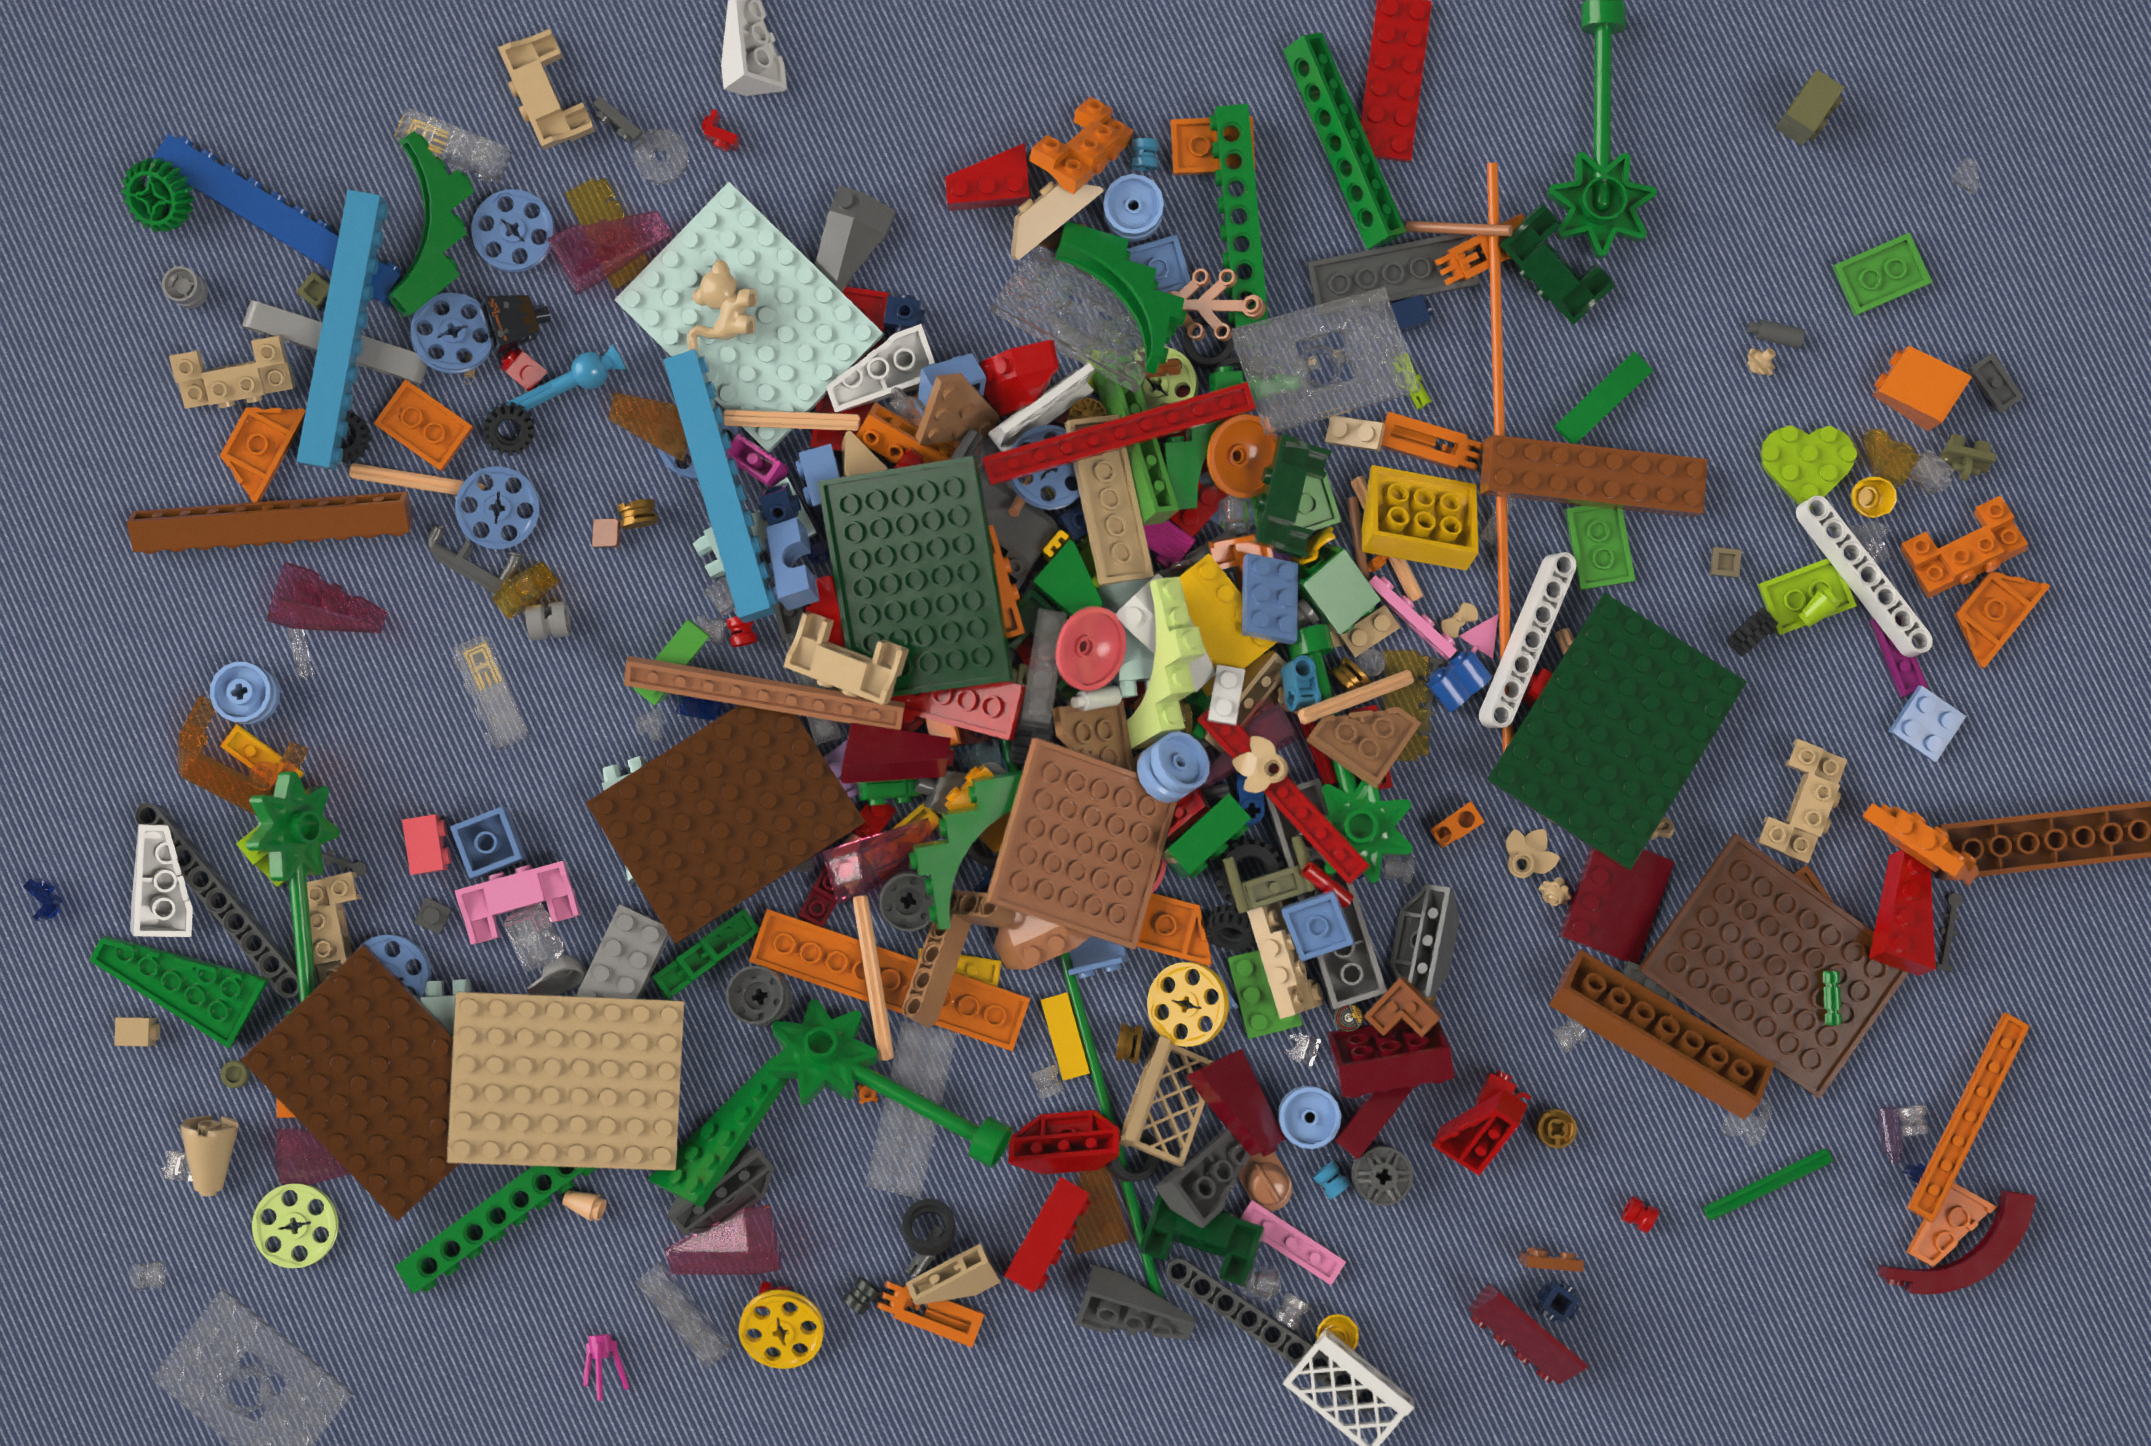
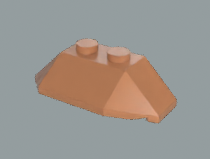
M1016 912L1015 918L1009 926L999 928L994 948L1006 969L1028 970L1077 948L1091 936Z

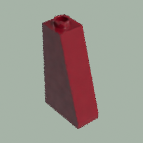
M851 723L842 763L841 783L945 777L947 766H953L955 750L950 749L951 738Z
M1242 1049L1231 1052L1186 1075L1189 1083L1250 1156L1261 1153L1263 1157L1278 1150L1277 1144L1286 1140Z
M1402 1087L1391 1089L1387 1093H1369L1340 1127L1333 1140L1356 1159H1359L1413 1088Z

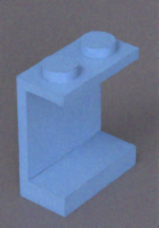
M1091 936L1077 948L1069 951L1073 969L1068 970L1069 975L1078 974L1079 979L1094 976V970L1104 968L1105 973L1122 969L1121 963L1128 962L1126 949L1123 946Z

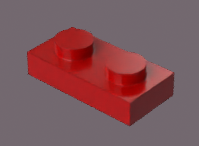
M1196 788L1177 801L1166 839L1167 842L1171 843L1211 810L1200 788Z

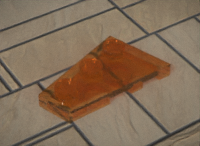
M614 392L608 419L684 463L688 443L677 405Z
M1105 1165L1099 1170L1080 1172L1079 1187L1090 1193L1087 1200L1091 1201V1204L1084 1216L1079 1214L1077 1216L1075 1255L1128 1241L1129 1237L1114 1181L1107 1166Z

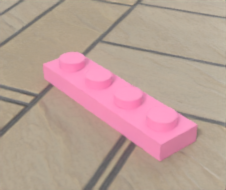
M1375 575L1369 581V584L1385 605L1446 661L1451 658L1457 651L1453 647L1455 642L1444 632L1440 635L1433 628L1434 622L1425 614L1421 616L1412 609L1414 604L1406 596L1402 595L1399 597L1393 592L1394 586L1385 577L1382 576L1379 579Z
M1252 1199L1239 1218L1263 1226L1265 1234L1262 1241L1329 1285L1333 1284L1346 1263L1345 1260Z

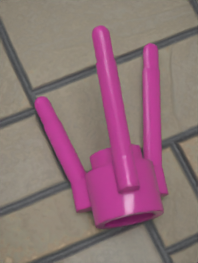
M611 1334L588 1336L589 1343H586L583 1386L587 1387L589 1384L593 1356V1359L596 1361L597 1400L602 1401V1358L610 1357L609 1352H612L623 1387L626 1390L629 1389L627 1377L617 1349V1340L611 1341Z

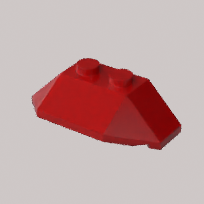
M1054 340L1010 348L978 363L986 376L984 394L1000 417L1026 408L1040 399L1050 383L1052 374H1055L1059 368Z
M1095 1110L1040 1114L1027 1123L1018 1133L1012 1134L1009 1141L1008 1163L1043 1175L1099 1170L1119 1156L1120 1129Z

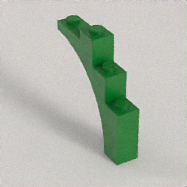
M415 131L407 134L399 140V143L410 158L419 179L424 204V225L420 245L412 265L402 280L386 295L403 318L412 315L460 276L456 270L458 267L454 260L443 253L467 234L464 229V222L458 215L452 214L451 210L475 192L471 187V180L465 173H460L458 169L449 174L445 171L447 168L444 162L431 153L428 149L429 144L427 140Z
M1066 221L1058 240L1055 259L1076 266L1094 276L1111 289L1126 305L1134 317L1143 338L1145 371L1156 374L1159 364L1164 365L1168 356L1169 349L1165 348V344L1169 343L1171 335L1174 336L1177 327H1182L1187 314V311L1183 310L1185 298L1158 291L1159 281L1155 280L1156 268L1129 261L1131 252L1127 251L1129 239Z
M1233 366L1217 367V372L1209 374L1210 392L1245 383L1243 382L1242 371H1234ZM1288 374L1271 375L1272 380L1261 381V376L1245 377V382H1248L1253 400L1256 402L1274 394L1298 390L1297 379H1288ZM1226 419L1186 430V441H1184V436L1168 437V443L1159 444L1179 510L1197 508L1198 482L1202 465L1207 455L1209 441L1216 428Z
M1023 770L972 778V786L968 787L970 803H975V806L942 812L943 819L939 820V829L941 836H946V839L913 845L914 852L909 853L912 870L917 869L919 876L929 875V878L925 879L927 895H932L933 906H929L931 923L936 922L939 930L950 928L949 905L952 885L962 859L971 844L986 827L1002 815L1012 811Z

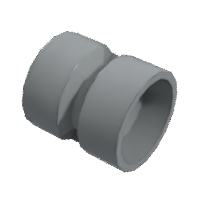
M183 266L173 267L163 277L162 289L165 295L181 307L187 309L197 308L206 300L208 288L205 281L189 268Z
M566 601L549 603L548 607H544L543 604L526 606V625L531 641L545 640L549 635H552L554 638L571 636V621Z

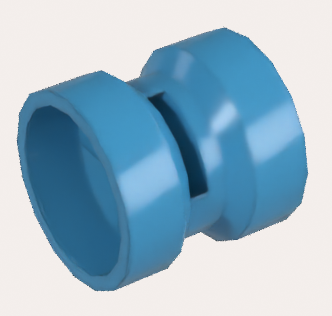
M1152 138L1132 140L1134 157L1131 159V169L1146 172L1158 169V159L1156 158V152L1159 147L1158 140Z
M1334 1160L1321 1168L1312 1177L1317 1184L1324 1187V1193L1330 1200L1351 1184L1347 1176L1339 1172V1166Z

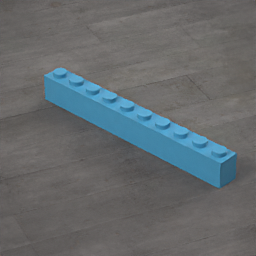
M347 190L296 461L302 465L336 471L337 464L340 465L343 458V449L340 448L342 437H346L348 431V422L345 420L347 410H351L353 404V394L350 393L352 383H356L358 378L356 361L357 356H361L363 351L361 335L362 330L366 329L368 324L366 308L367 303L371 302L373 297L372 276L376 275L378 271L379 261L376 255L384 239L381 228L389 212V206L386 204L387 201L380 195Z
M695 349L663 359L737 616L743 623H747L775 614L774 604L778 602L774 597L773 588L768 587L766 578L770 577L768 567L765 561L761 562L759 552H762L760 540L757 535L753 536L751 526L755 525L751 511L745 508L744 500H747L744 486L738 484L736 477L737 474H740L735 458L731 459L728 449L732 448L728 433H723L721 423L725 421L720 407L715 406L713 399L717 397L715 386L712 381L708 382L706 375L707 372H710L708 362L705 356L701 357Z

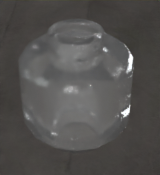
M1227 494L1225 498L1220 500L1218 513L1221 527L1227 530L1229 534L1234 535L1248 532L1249 528L1255 523V514L1250 498H1237Z
M1256 1263L1247 1287H1239L1246 1298L1269 1302L1279 1293L1281 1280L1278 1271L1274 1267Z

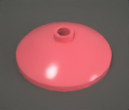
M1097 606L1083 608L1069 618L1061 630L1056 647V660L1059 672L1069 685L1080 690L1093 691L1102 688L1116 676L1126 652V634L1121 621L1112 611Z

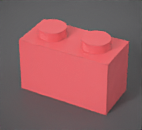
M434 814L403 819L402 824L410 875H422L449 870L448 864L451 863V852L449 847H445L444 836H447V825L445 820H441V815Z

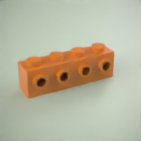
M876 402L856 434V437L868 449L874 450L884 456L887 461L896 464L910 447H913L924 456L925 463L929 461L950 460L956 451L954 447L945 442L920 445L915 438L919 427Z

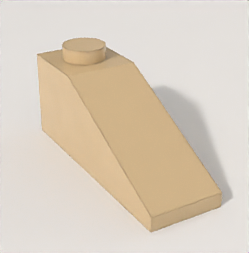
M980 1243L906 1282L914 1304L919 1305L975 1296L1000 1283V1279L993 1263Z

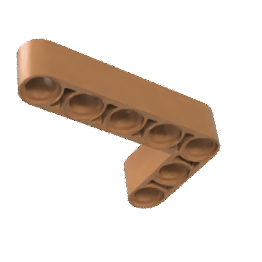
M952 890L949 905L950 928L939 930L936 922L931 924L903 1003V1014L924 1027L934 1025L942 1010L970 926L980 925L1005 928L1013 922L1016 915L1015 911L985 902L988 893Z

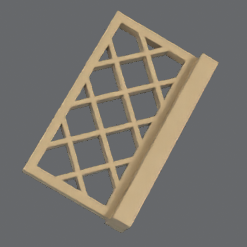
M1159 1036L1152 1042L1120 1133V1145L1125 1147L1132 1146L1182 1167L1205 1101L1197 1092L1199 1097L1197 1104L1189 1107L1182 1092L1193 1086L1188 1085L1180 1088L1174 1074L1184 1069L1190 1074L1193 1072L1191 1066L1198 1063L1205 1066L1213 1061L1170 1043L1171 1040L1166 1037ZM1170 1052L1180 1055L1184 1066L1172 1071L1168 1062ZM1169 1076L1175 1091L1163 1096L1159 1083L1161 1079ZM1155 1094L1158 1096L1156 1100H1154ZM1177 1094L1183 1110L1171 1114L1165 1099ZM1160 1102L1167 1117L1154 1122L1150 1109L1153 1104ZM1186 1113L1190 1125L1187 1130L1180 1132L1173 1117ZM1168 1120L1175 1135L1163 1140L1156 1125ZM1150 1127L1158 1142L1151 1146L1139 1141L1142 1131ZM1176 1138L1181 1147L1179 1157L1170 1155L1164 1143Z

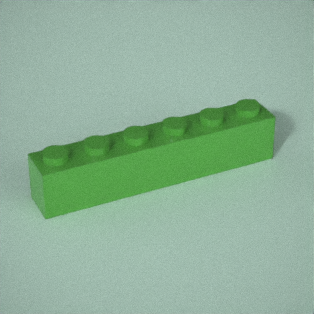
M1132 358L1107 360L1093 374L1107 416L1119 414L1120 418L1148 410ZM1154 439L1126 447L1143 526L1162 524L1179 511L1158 440Z

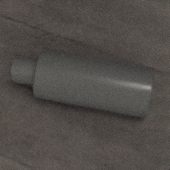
M1763 319L1759 323L1750 321L1747 332L1756 334V339L1798 349L1801 348L1805 335V329Z

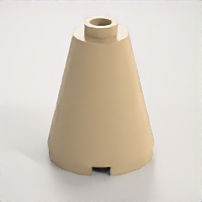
M199 1116L184 1120V1124L181 1123L180 1130L195 1191L200 1192L201 1196H214L223 1189L239 1129L238 1121L235 1119L221 1116L220 1122L212 1120V1116Z

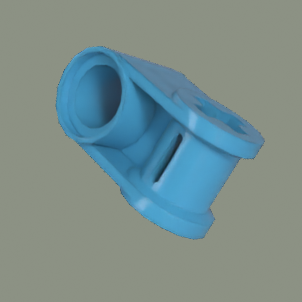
M1302 655L1282 666L1281 677L1285 692V704L1290 712L1321 702L1316 667L1311 658ZM1296 667L1300 670V675L1297 673Z

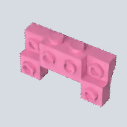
M560 861L532 869V865L515 869L516 874L505 876V872L488 876L489 881L455 890L470 944L474 945L501 937L496 915L536 904L547 903L551 922L580 916L581 912L575 890L571 885L566 862Z

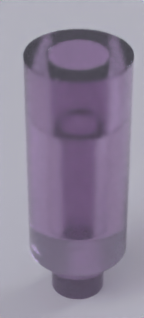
M1897 1107L1877 1108L1876 1113L1883 1154H1888L1889 1164L1900 1163L1899 1152L1904 1150Z

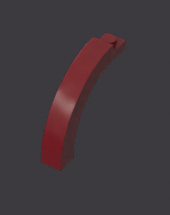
M2000 1190L1995 1217L1983 1238L1969 1252L1950 1263L1933 1268L1910 1269L1879 1265L1878 1276L1887 1279L1886 1284L1903 1286L1904 1281H1906L1905 1291L1911 1294L1925 1295L1956 1291L1984 1279L1998 1269L2021 1242L2030 1224L2036 1196Z

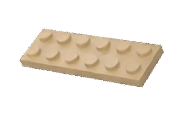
M1120 415L1068 420L1065 423L1066 433L1119 419ZM1127 448L1074 462L1073 466L1099 586L1154 577Z

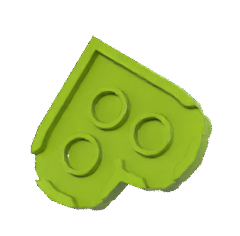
M1791 425L1779 428L1766 437L1761 445L1760 453L1761 466L1767 475L1798 505L1813 496L1825 497L1848 474L1857 457V450L1854 448V444L1848 435L1833 426L1816 429L1809 435Z

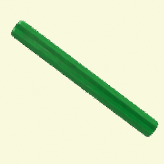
M1822 1149L1704 1206V1213L1708 1220L1713 1221L1832 1163V1156L1827 1149Z

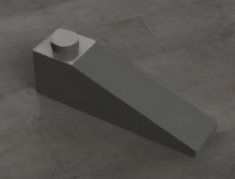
M839 185L828 212L814 266L842 292L853 280V275L863 263L866 264L870 259L871 252L879 243L882 244L887 238L897 213L896 210L863 192Z
M1226 1128L1185 1160L1182 1167L1178 1166L1170 1172L1155 1188L1172 1211L1201 1228L1205 1227L1223 1210L1226 1204L1225 1199L1230 1190L1234 1189L1237 1183L1236 1178L1242 1167L1247 1164L1250 1155Z
M1095 1265L1091 1269L1075 1320V1325L1102 1333H1111L1112 1329L1127 1330V1335H1137V1331L1151 1332L1155 1337L1189 1340L1196 1323V1318L1123 1274Z

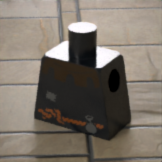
M528 295L486 296L480 306L495 355L535 340L540 332L538 324L551 321L548 307L533 308Z

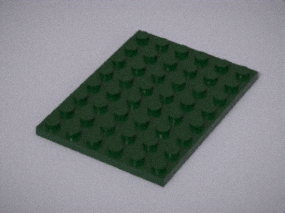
M977 455L817 481L846 648L873 658L877 642L881 640H887L909 649L902 674L896 679L891 697L1013 680L1014 676Z
M1604 592L1486 781L1629 871L1747 681Z

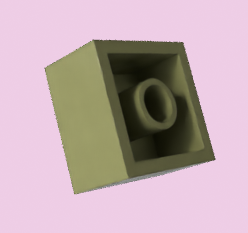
M1816 69L1803 85L1775 129L1801 146L1808 139L1813 142L1827 124V119L1843 100L1840 93L1844 86Z

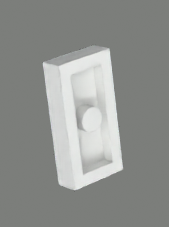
M1217 665L1208 716L1209 722L1236 726L1245 669Z

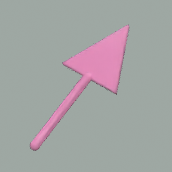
M1499 614L1458 636L1473 646L1470 651L1474 652V654L1479 650L1493 659Z

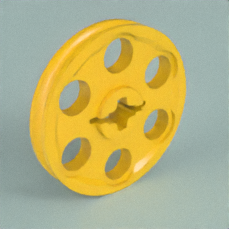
M1195 962L1177 963L1165 968L1154 979L1148 993V1014L1157 1033L1170 1039V1043L1185 1047L1198 1046L1209 1042L1222 1030L1228 1017L1229 997L1223 981L1209 967ZM1192 969L1197 970L1200 975V980L1196 985L1191 984L1188 980V974ZM1167 977H1171L1175 981V989L1171 993L1164 989L1163 984ZM1210 989H1215L1219 994V999L1214 1005L1210 1004L1207 1000V992ZM1175 1000H1189L1194 1006L1201 1008L1187 1009V1006L1183 1005V1003L1175 1002ZM1162 1004L1169 1008V1016L1165 1020L1161 1019L1158 1015V1008ZM1205 1016L1210 1017L1213 1022L1212 1029L1209 1032L1204 1031L1201 1027V1020ZM1181 1023L1188 1029V1035L1183 1040L1176 1033L1177 1026Z
M788 1290L767 1291L753 1298L744 1308L739 1324V1337L746 1352L759 1363L778 1369L794 1368L810 1361L819 1351L824 1336L823 1317L816 1305L805 1296ZM786 1302H792L796 1304L798 1309L789 1312L782 1305ZM765 1306L770 1310V1313L762 1316L755 1311V1308ZM804 1321H812L816 1324L817 1328L806 1330L801 1324ZM778 1323H780V1326H782L783 1330H786L785 1337L783 1333H781V1330L777 1329ZM752 1328L758 1329L762 1336L752 1338L747 1334V1331ZM797 1343H802L807 1346L808 1350L804 1353H799L794 1350L793 1346ZM775 1347L780 1350L781 1354L773 1357L766 1353V1349Z

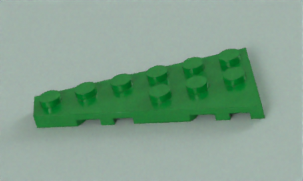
M106 935L100 938L89 959L91 963L228 1049L234 1046L270 979Z
M775 1056L768 1060L677 1149L676 1170H656L647 1180L653 1185L702 1208L789 1080L769 1077L767 1065Z

